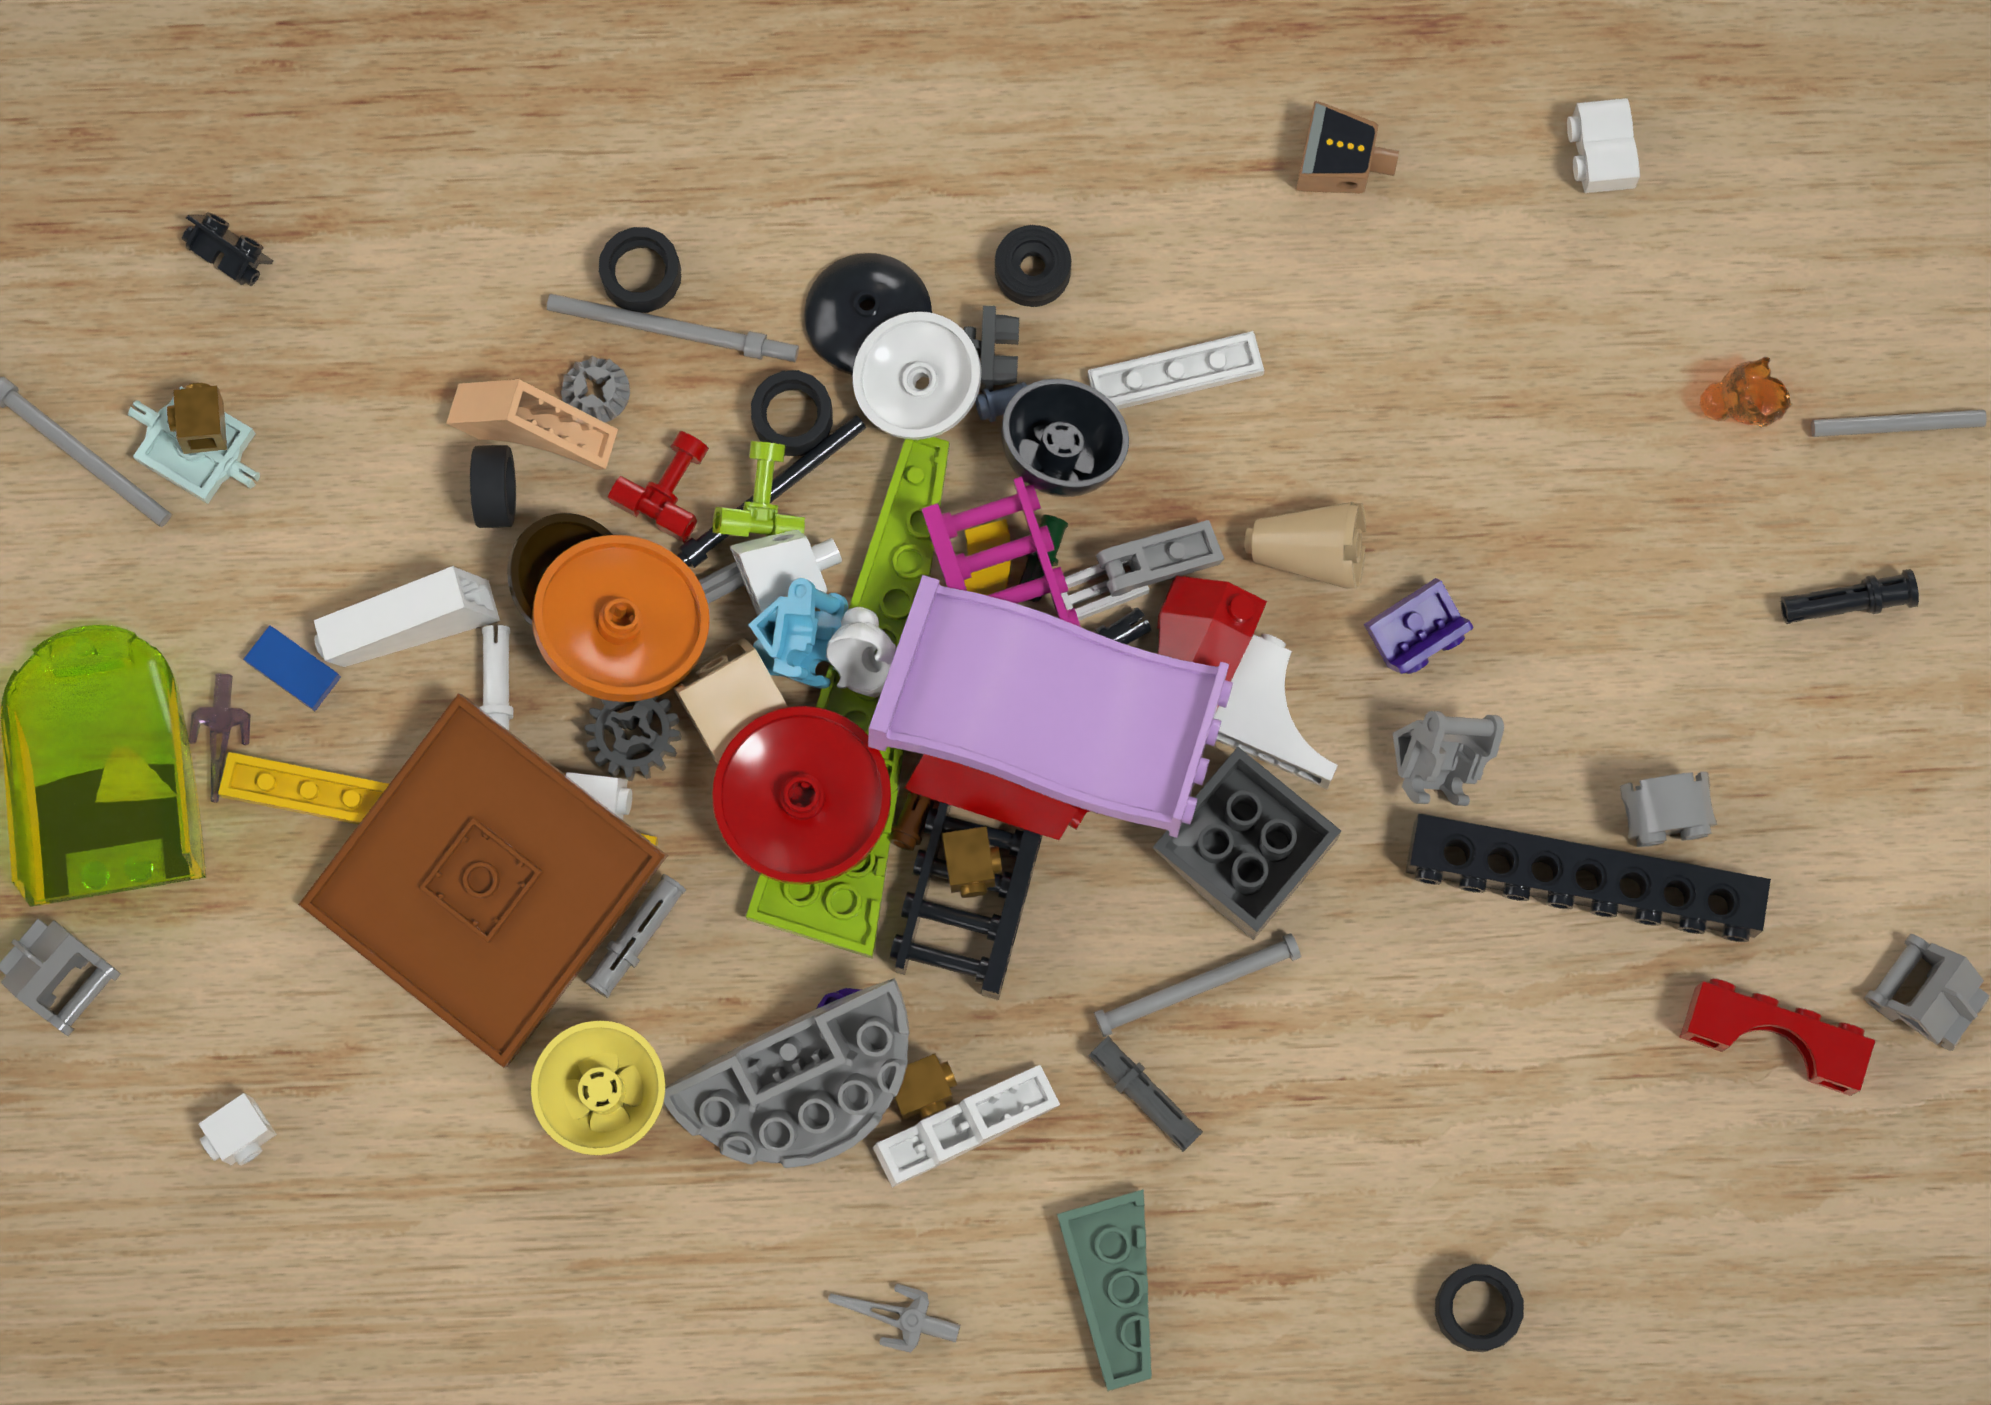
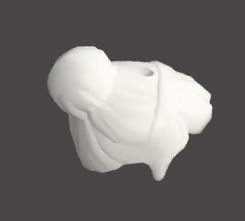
M863 607L848 609L842 617L841 627L838 628L827 644L826 657L829 663L833 665L834 670L839 673L838 688L848 687L856 693L877 698L881 695L897 648L890 637L879 628L878 617L873 611Z

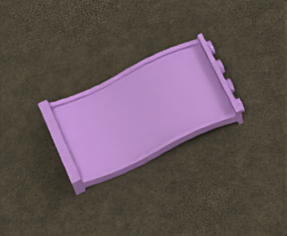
M922 575L869 726L868 747L884 752L887 747L898 748L956 762L1095 813L1166 829L1169 831V836L1177 838L1182 822L1191 824L1198 800L1197 798L1190 797L1194 783L1203 785L1210 760L1203 758L1202 755L1206 744L1215 746L1222 721L1214 719L1217 706L1226 708L1233 682L1225 680L1229 667L1227 663L1220 662V665L1215 667L1148 652L1114 641L1041 611L975 592L944 587L939 584L938 579Z

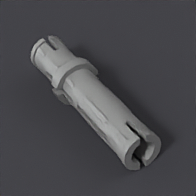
M663 874L657 886L637 910L616 941L611 940L606 946L607 954L585 983L599 994L609 998L610 993L629 967L635 968L640 960L637 956L661 926L663 920L680 896L685 893L686 889L671 877ZM658 902H660L661 906L650 919L648 924L645 926L642 932H638L639 927L650 914L652 909ZM631 939L634 940V943L616 968L611 970L610 967Z

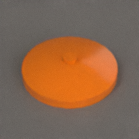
M607 535L591 538L570 547L560 554L543 574L538 584L532 610L535 640L542 656L551 669L575 689L592 697L615 702L650 699L671 690L682 682L694 669L701 657L710 624L705 592L688 565L670 550L659 544L627 535Z

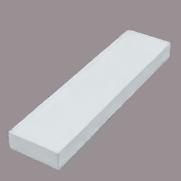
M1254 331L1088 370L1090 386L1104 394L1118 410L1264 375V367Z

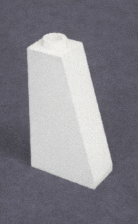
M452 566L314 620L317 631L315 645L324 661L347 667L500 621L489 580Z

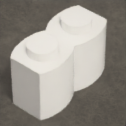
M1628 98L1577 103L1573 116L1567 119L1569 141L1576 142L1579 156H1574L1573 158L1575 181H1582L1584 193L1635 188L1640 178Z

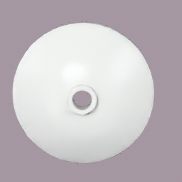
M909 312L895 316L880 324L868 335L861 345L853 367L854 393L864 414L882 431L903 439L918 440L932 438L953 428L972 408L981 384L980 359L969 336L950 319L929 312ZM920 378H929V384L926 388H916V383Z

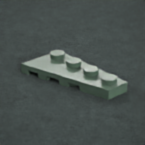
M1143 1189L1057 1214L1107 1392L1152 1378Z

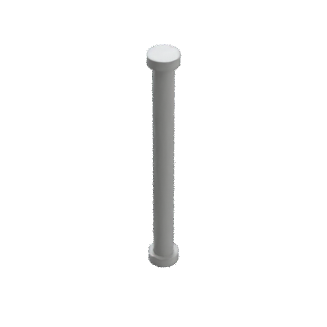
M1291 933L1282 936V942L1106 1013H1104L1103 1009L1096 1011L1094 1015L1103 1037L1112 1034L1111 1029L1287 958H1290L1292 961L1301 958V954L1295 938Z

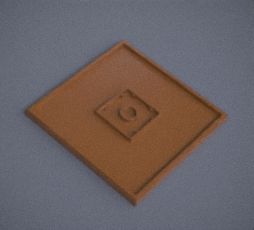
M458 693L298 905L503 1068H506L668 855L463 694Z

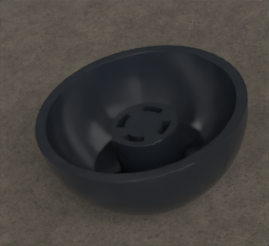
M1045 379L1027 385L1012 397L1005 409L1002 420V444L1012 469L1019 477L1022 476L1026 484L1034 485L1036 490L1048 495L1075 497L1095 491L1111 480L1127 456L1129 433L1126 422L1118 408L1098 390L1074 380Z

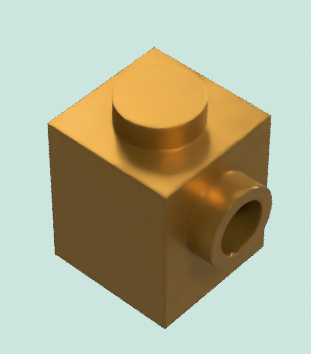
M192 383L187 385L185 389L173 390L174 405L167 407L168 424L171 432L176 431V437L183 454L227 450L224 401L218 386H210L206 383Z
M987 827L942 833L951 893L960 892L962 898L987 894V888L995 886L994 874L1002 873L999 847L989 846Z
M934 1053L907 1065L898 1095L894 1097L903 1120L920 1113L922 1118L926 1119L948 1109L946 1103L953 1100L950 1089L958 1086L948 1061L940 1064Z

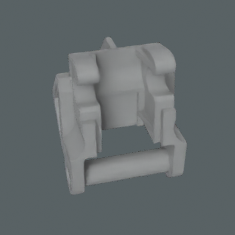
M1429 711L1424 720H1417L1393 732L1398 775L1404 778L1402 788L1409 799L1416 804H1428L1430 802V795L1424 789L1442 790L1453 805L1468 806L1470 799L1468 795L1464 794L1462 785L1463 783L1476 784L1477 780H1481L1485 765L1489 760L1497 756L1504 732L1502 718L1498 715H1486L1483 719L1449 717L1440 711Z
M37 919L19 941L16 939L12 941L15 946L0 962V971L6 975L1 983L17 999L67 1036L74 1030L71 1027L72 1024L111 979L116 981L121 975L120 972L97 953L90 950L55 920L48 926L42 920ZM89 961L97 966V969L58 1014L53 1012L51 1006L57 998L53 991L71 969L77 967L81 970Z
M1910 934L1905 941L1907 945L1905 950L1875 991L1869 990L1864 999L1891 1022L1901 1019L1931 1042L1938 1045L1942 1040V1047L1948 1051H1953L1961 1040L1964 1031L1988 1002L1990 995L1979 988L1984 980L1965 956L1934 943L1929 944L1919 936ZM1921 958L1931 965V969L1927 974L1928 979L1912 1001L1904 1005L1892 1000L1895 993Z

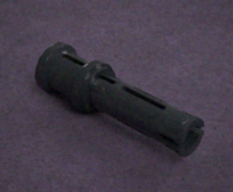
M1906 569L1902 570L1901 575L1877 579L1874 575L1867 576L1865 579H1862L1861 584L1781 597V611L1786 624L1862 610L1878 614L1881 613L1882 608L1906 604L1909 608L1918 607L1919 592L1913 571Z

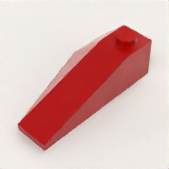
M1176 576L1158 614L1159 645L1156 654L1218 667L1220 662L1227 663L1229 667L1225 680L1231 682L1253 637L1267 601L1227 581Z

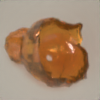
M1763 357L1756 361L1736 364L1723 377L1721 382L1708 385L1700 396L1699 406L1705 416L1711 420L1725 421L1731 418L1746 425L1767 427L1782 419L1792 403L1790 401V394L1783 382L1776 377L1770 376L1771 369L1768 366L1770 358Z

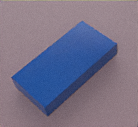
M269 625L243 659L251 667L314 712L341 678L337 672L271 625Z

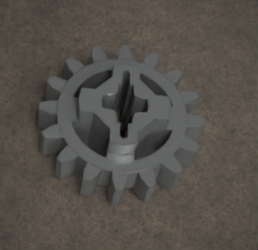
M658 696L632 702H615L601 699L604 705L602 710L591 708L589 713L596 720V724L585 725V731L587 734L595 736V738L588 741L586 745L590 752L600 751L594 759L596 764L600 767L609 762V774L615 777L622 769L628 781H633L635 771H641L646 779L651 778L650 767L654 765L664 771L666 769L662 759L664 755L676 757L677 755L676 749L670 745V742L679 741L682 737L680 731L671 729L680 720L677 713L666 715L672 707L668 699H664L657 703ZM634 706L632 710L620 714L617 713L622 708ZM654 713L659 717L662 724L661 736L650 727ZM638 725L643 736L633 735L628 740L623 729L634 730ZM605 729L615 735L616 738L612 752L605 743ZM646 751L650 753L643 758L632 760L634 755Z

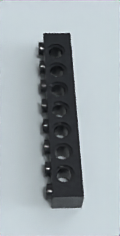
M1418 814L1414 821L1405 872L1415 874V880L1425 884L1440 885L1442 880L1458 882L1459 889L1468 892L1484 893L1486 888L1501 890L1503 891V897L1516 901H1529V897L1533 896L1547 899L1546 904L1548 906L1559 909H1573V904L1591 907L1590 913L1601 917L1614 918L1617 917L1618 912L1634 915V921L1644 925L1660 926L1661 921L1679 924L1678 929L1687 933L1704 934L1705 929L1723 932L1722 938L1735 942H1749L1750 937L1755 938L1763 932L1771 879L1425 814ZM1448 846L1461 848L1466 855V863L1462 865L1450 864L1444 857V849ZM1492 854L1504 856L1510 865L1509 872L1499 874L1492 871L1488 865V856ZM1543 862L1549 865L1553 871V880L1542 882L1536 879L1532 873V864ZM1580 870L1591 872L1597 881L1596 889L1585 890L1581 888L1576 881V872ZM1629 878L1636 881L1640 887V897H1626L1621 892L1620 880ZM1665 887H1676L1683 893V906L1675 907L1665 900ZM1709 895H1719L1726 900L1728 905L1727 914L1718 915L1710 909L1708 905Z

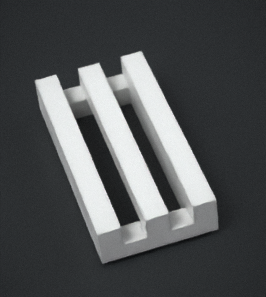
M1131 560L1122 562L1123 567L1130 566V572L1135 571ZM1098 564L1064 578L1069 589L1105 575L1107 572L1105 569H1101ZM1109 580L1069 596L1067 592L1062 593L1066 610L1072 609L1074 604L1109 591L1107 587ZM1147 585L1133 589L1120 596L1112 597L1110 595L1075 609L1078 620L1080 621L1146 595L1150 589Z

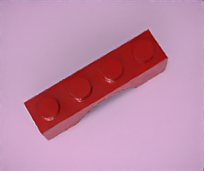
M1712 978L1709 983L1703 981L1695 987L1680 1038L1723 1052L1739 1036L1753 1031L1772 1032L1786 1038L1797 1048L1806 1066L1808 1082L1848 1096L1861 1091L1876 1041L1865 1037L1864 1029L1842 1022L1838 1023V1027L1821 1022L1822 1016L1808 1009L1796 1008L1795 1012L1780 1008L1778 1007L1779 1001L1764 994L1753 993L1752 998L1735 992V985L1719 979Z

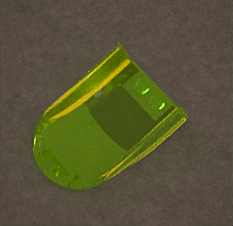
M87 625L71 628L55 634L32 649L34 654L22 665L18 672L14 669L5 687L1 702V733L11 879L14 886L29 906L33 907L206 878L199 800L187 727L176 678L162 653L156 647L137 637L136 633L109 625Z

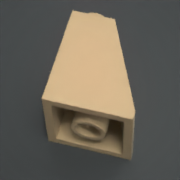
M744 637L697 663L690 674L672 688L717 765L731 740L745 726L769 712L788 708L757 650Z

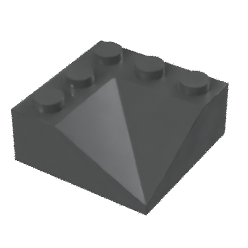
M1237 747L1196 795L1195 798L1198 800L1191 824L1182 822L1177 838L1169 836V831L1167 830L1153 846V849L1218 912L1254 940L1336 843L1341 830L1241 748Z

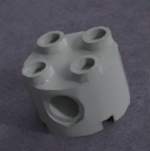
M1693 772L1640 780V786H1636V791L1633 790L1632 783L1621 785V797L1628 817V839H1636L1637 847H1647L1663 844L1664 841H1667L1666 835L1680 833L1682 841L1708 837V834H1712L1711 827L1716 826L1717 821L1711 804L1708 772L1697 773L1698 775H1695L1696 781H1694Z

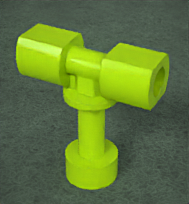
M751 441L749 458L757 460L753 502L744 501L743 510L716 507L713 516V533L748 537L749 533L764 534L767 537L799 530L804 534L805 517L778 514V505L770 504L775 462H784L785 445Z

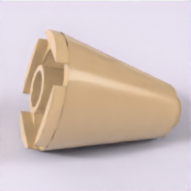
M1348 502L1257 519L1254 527L1247 528L1245 552L1246 554H1252L1253 561L1257 564L1346 589H1357V586H1360L1363 575L1366 546H1362L1361 533L1366 532L1363 503Z

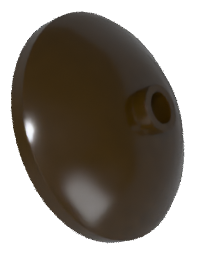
M559 513L539 519L526 528L518 537L508 560V585L517 609L531 626H533L532 610L535 594L547 568L560 554L570 547L591 538L613 535L603 525L579 514Z

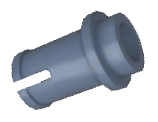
M1021 382L1018 385L990 392L988 388L982 389V394L977 395L975 400L980 419H989L990 422L996 421V416L1004 415L1005 409L1012 397L1022 388L1026 387L1027 384Z

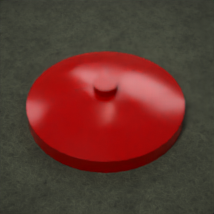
M807 706L778 709L755 719L745 726L731 740L718 763L712 793L713 808L718 827L725 842L738 859L747 867L766 878L796 885L826 882L849 872L859 865L879 842L885 830L891 808V785L888 770L880 751L868 747L869 736L857 724L838 713Z

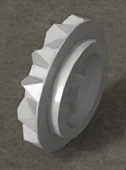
M591 356L588 360L575 362L568 374L564 375L561 395L563 402L606 423L616 418L625 409L630 397V385L624 370L610 358L605 360ZM586 378L593 380L596 384L606 382L602 387L603 397L606 402L603 403L600 398L597 399L593 394L587 397L584 396L588 392Z

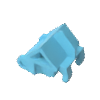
M798 578L794 580L789 587L788 597L779 596L748 624L758 638L754 642L753 647L757 650L769 674L787 677L819 689L828 688L831 683L830 679L822 675L817 676L815 668L819 662L826 661L829 663L826 657L827 644L838 628L841 627L842 617L848 610V602L842 595L837 593L827 594L816 589L815 585L807 579Z

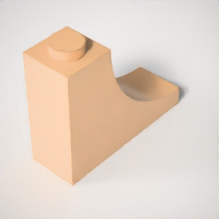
M520 379L458 384L446 424L479 440H497L535 447L570 458L596 470L607 468L618 431L617 428Z

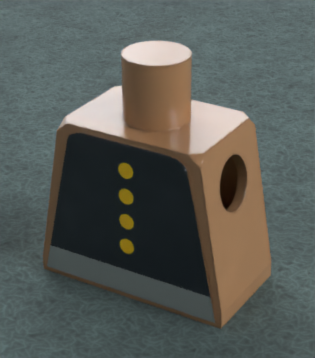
M1314 101L1296 190L1302 192L1363 193L1367 185L1369 171L1390 176L1395 175L1399 151L1375 146L1379 126L1376 122L1328 104Z

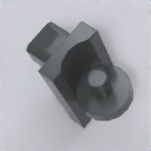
M983 306L982 341L976 339L975 327L967 326L963 328L964 332L973 342L979 358H981V393L982 389L988 388L989 392L993 391L994 385L1017 383L1018 356H995V344L1019 345V318L1008 315H996V306Z

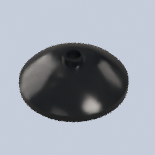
M860 253L836 261L817 277L806 299L805 325L809 340L820 357L835 369L853 375V367L858 351L865 339L875 328L901 314L909 312L932 313V305L923 281L908 265L887 255ZM864 300H871L875 303L874 308L868 311L861 309L859 305Z

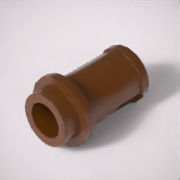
M908 792L907 800L896 825H892V834L889 839L893 845L908 851H913L916 845H921L922 838L920 834L927 820L930 807L933 808L934 806L932 799L920 796V799H918V794Z

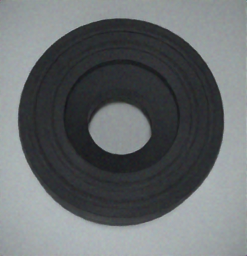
M1026 225L1011 231L1003 238L996 250L995 277L997 284L1004 295L1022 306L1038 307L1053 302L1065 291L1071 277V254L1066 242L1055 231L1040 225ZM1030 256L1041 258L1045 263L1044 271L1037 276L1025 274L1021 269V263L1025 258Z

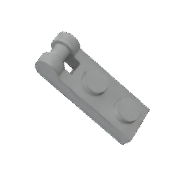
M1209 520L1113 546L1096 555L1100 568L1105 569L1109 577L1107 587L1112 597L1123 595L1136 588L1172 579L1176 576L1220 565L1224 560ZM1131 560L1135 571L1126 574L1122 562Z

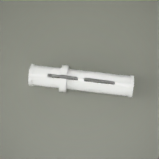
M489 625L482 628L483 706L479 708L509 730V720L513 719V707L509 706L510 628L498 625V642L494 643V626Z

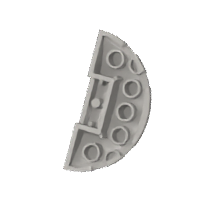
M895 978L860 990L806 1013L703 1065L666 1086L665 1106L691 1135H701L709 1142L718 1146L722 1155L747 1164L762 1161L781 1163L783 1168L800 1167L825 1161L852 1148L880 1123L882 1115L888 1109L893 1098L897 1097L904 1080L908 1064V1035H910L903 996Z

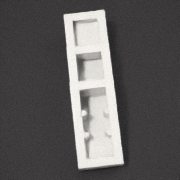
M1038 1065L969 1096L959 1104L920 1121L916 1126L876 1143L873 1149L891 1186L895 1187L1058 1107L1060 1103L1041 1065Z

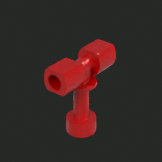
M679 431L670 446L676 454L658 484L648 482L647 486L643 488L620 476L612 486L608 499L612 505L635 517L640 513L656 521L659 530L685 543L693 532L697 519L694 514L676 505L678 498L673 494V491L690 463L700 464L709 448L696 437Z

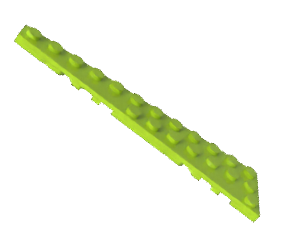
M936 437L918 440L905 439L848 608L863 607L873 611L878 617L879 628L890 637L896 648L922 575L928 577L931 575L934 546L922 508L937 503L941 508L950 448L949 441ZM830 664L826 677L830 679L831 683L828 688L821 689L816 707L848 718L869 736V726L880 696L874 698L856 693L848 687L838 688L837 684L840 676L834 670L833 665ZM887 747L885 752L879 750L889 774L891 808L885 830L872 852L849 872L822 883L808 885L787 884L759 875L746 914L747 920L873 959L890 849L889 839L892 834L891 828L894 822L904 750Z

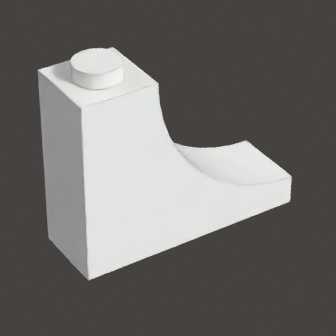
M1253 634L1231 680L1233 686L1226 708L1219 706L1215 713L1214 719L1222 721L1216 741L1234 749L1239 747L1254 758L1328 789L1338 765L1321 756L1304 740L1295 727L1287 707L1285 674L1292 651L1285 648L1286 644L1282 640L1272 635L1262 634L1261 637Z

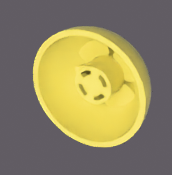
M611 1021L584 1022L572 1026L557 1035L538 1058L531 1082L533 1108L544 1130L560 1145L587 1155L613 1154L625 1150L641 1140L657 1121L663 1107L666 1091L663 1067L650 1043L635 1030ZM614 1080L615 1082L613 1084L615 1087V1093L613 1092V1085L611 1083ZM607 1100L609 1101L605 1104H599V1107L597 1106L598 1102H606Z

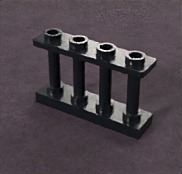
M940 802L938 809L930 807L924 833L931 834L927 851L919 849L913 868V875L919 876L915 893L908 891L901 913V917L908 919L904 935H895L889 959L896 961V973L905 975L908 962L911 960L976 977L975 982L983 984L981 989L982 996L999 1000L1043 835L1025 829L1024 831L1016 829L1015 833L949 817L951 806ZM987 827L989 845L1010 850L1009 855L1017 857L1013 873L1005 871L1004 875L994 874L995 886L987 888V890L998 892V897L1005 899L1001 915L993 914L991 918L926 901L932 875L949 880L946 860L937 858L943 837L942 833ZM920 918L986 934L987 940L994 941L990 958L982 956L981 960L914 943Z

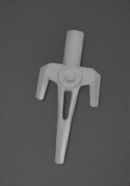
M896 1284L894 1290L914 1300L909 1307L875 1303L836 1294H830L828 1297V1301L870 1316L902 1330L903 1340L882 1337L879 1342L882 1346L911 1353L918 1345L921 1333L956 1343L960 1330L959 1324L927 1316L926 1313L929 1306L928 1294L901 1284ZM876 1308L889 1312L898 1313L900 1316L899 1319L896 1320L875 1313L872 1311V1309Z

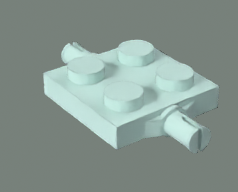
M174 397L159 412L152 410L139 400L132 404L136 410L130 407L128 416L148 426L144 441L133 455L134 459L208 504L221 484L229 479L230 476L250 489L256 485L253 480L258 482L260 473L240 462L242 453L256 433L251 427L225 413L227 450L183 454L176 437V431L171 432L168 424L167 407L174 405Z

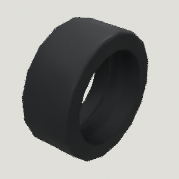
M632 227L618 232L606 242L599 256V274L606 294L620 308L641 313H649L663 308L674 298L681 284L682 268L673 243L663 233L649 227ZM636 248H650L656 251L663 258L665 264V275L662 282L654 289L645 292L625 290L618 283L615 275L616 264L619 258L626 252Z
M799 370L781 371L767 377L757 387L751 401L752 424L761 442L785 445L784 456H802L828 437L833 425L832 402L825 386L813 375ZM787 390H799L807 393L814 400L817 407V419L814 426L807 433L797 437H786L778 434L770 427L767 420V408L770 401L777 394Z
M508 445L475 446L472 450L470 495L473 518L478 528L512 527L516 512V478L513 454Z
M1472 1264L1456 1270L1442 1283L1435 1298V1317L1441 1332L1452 1344L1466 1351L1486 1352L1505 1345L1517 1334L1524 1317V1300L1517 1283L1505 1271L1492 1265ZM1473 1281H1484L1495 1286L1502 1294L1506 1304V1315L1502 1324L1494 1332L1486 1335H1473L1463 1330L1456 1322L1453 1314V1300L1457 1291L1465 1284Z

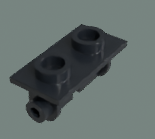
M209 212L206 215H188L186 219L195 224V227L189 226L183 233L182 240L186 242V248L210 264L215 263L220 252L225 254L217 268L239 284L244 285L247 283L250 286L254 285L260 277V272L256 270L258 265L273 263L274 260L262 253L263 246L260 243L244 235L238 237L229 231L230 224L223 218Z

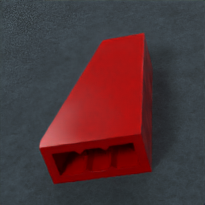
M926 754L922 756L905 786L912 793L1056 840H1060L1068 825L1076 830L1088 811L993 774Z

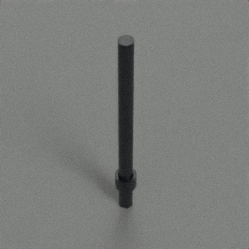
M855 415L775 477L772 482L770 503L864 431L866 426L862 420ZM753 495L745 502H753ZM744 502L736 509L743 510ZM711 527L696 540L690 538L678 548L680 553L676 556L686 563L688 567L696 568L708 558L706 553L729 535L713 533V527Z

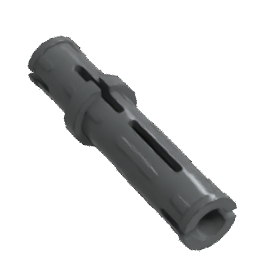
M1109 1036L1088 1055L1116 1083L1114 1088L1120 1094L1124 1091L1172 1139L1182 1152L1203 1133L1143 1072L1146 1068L1140 1062L1136 1065Z

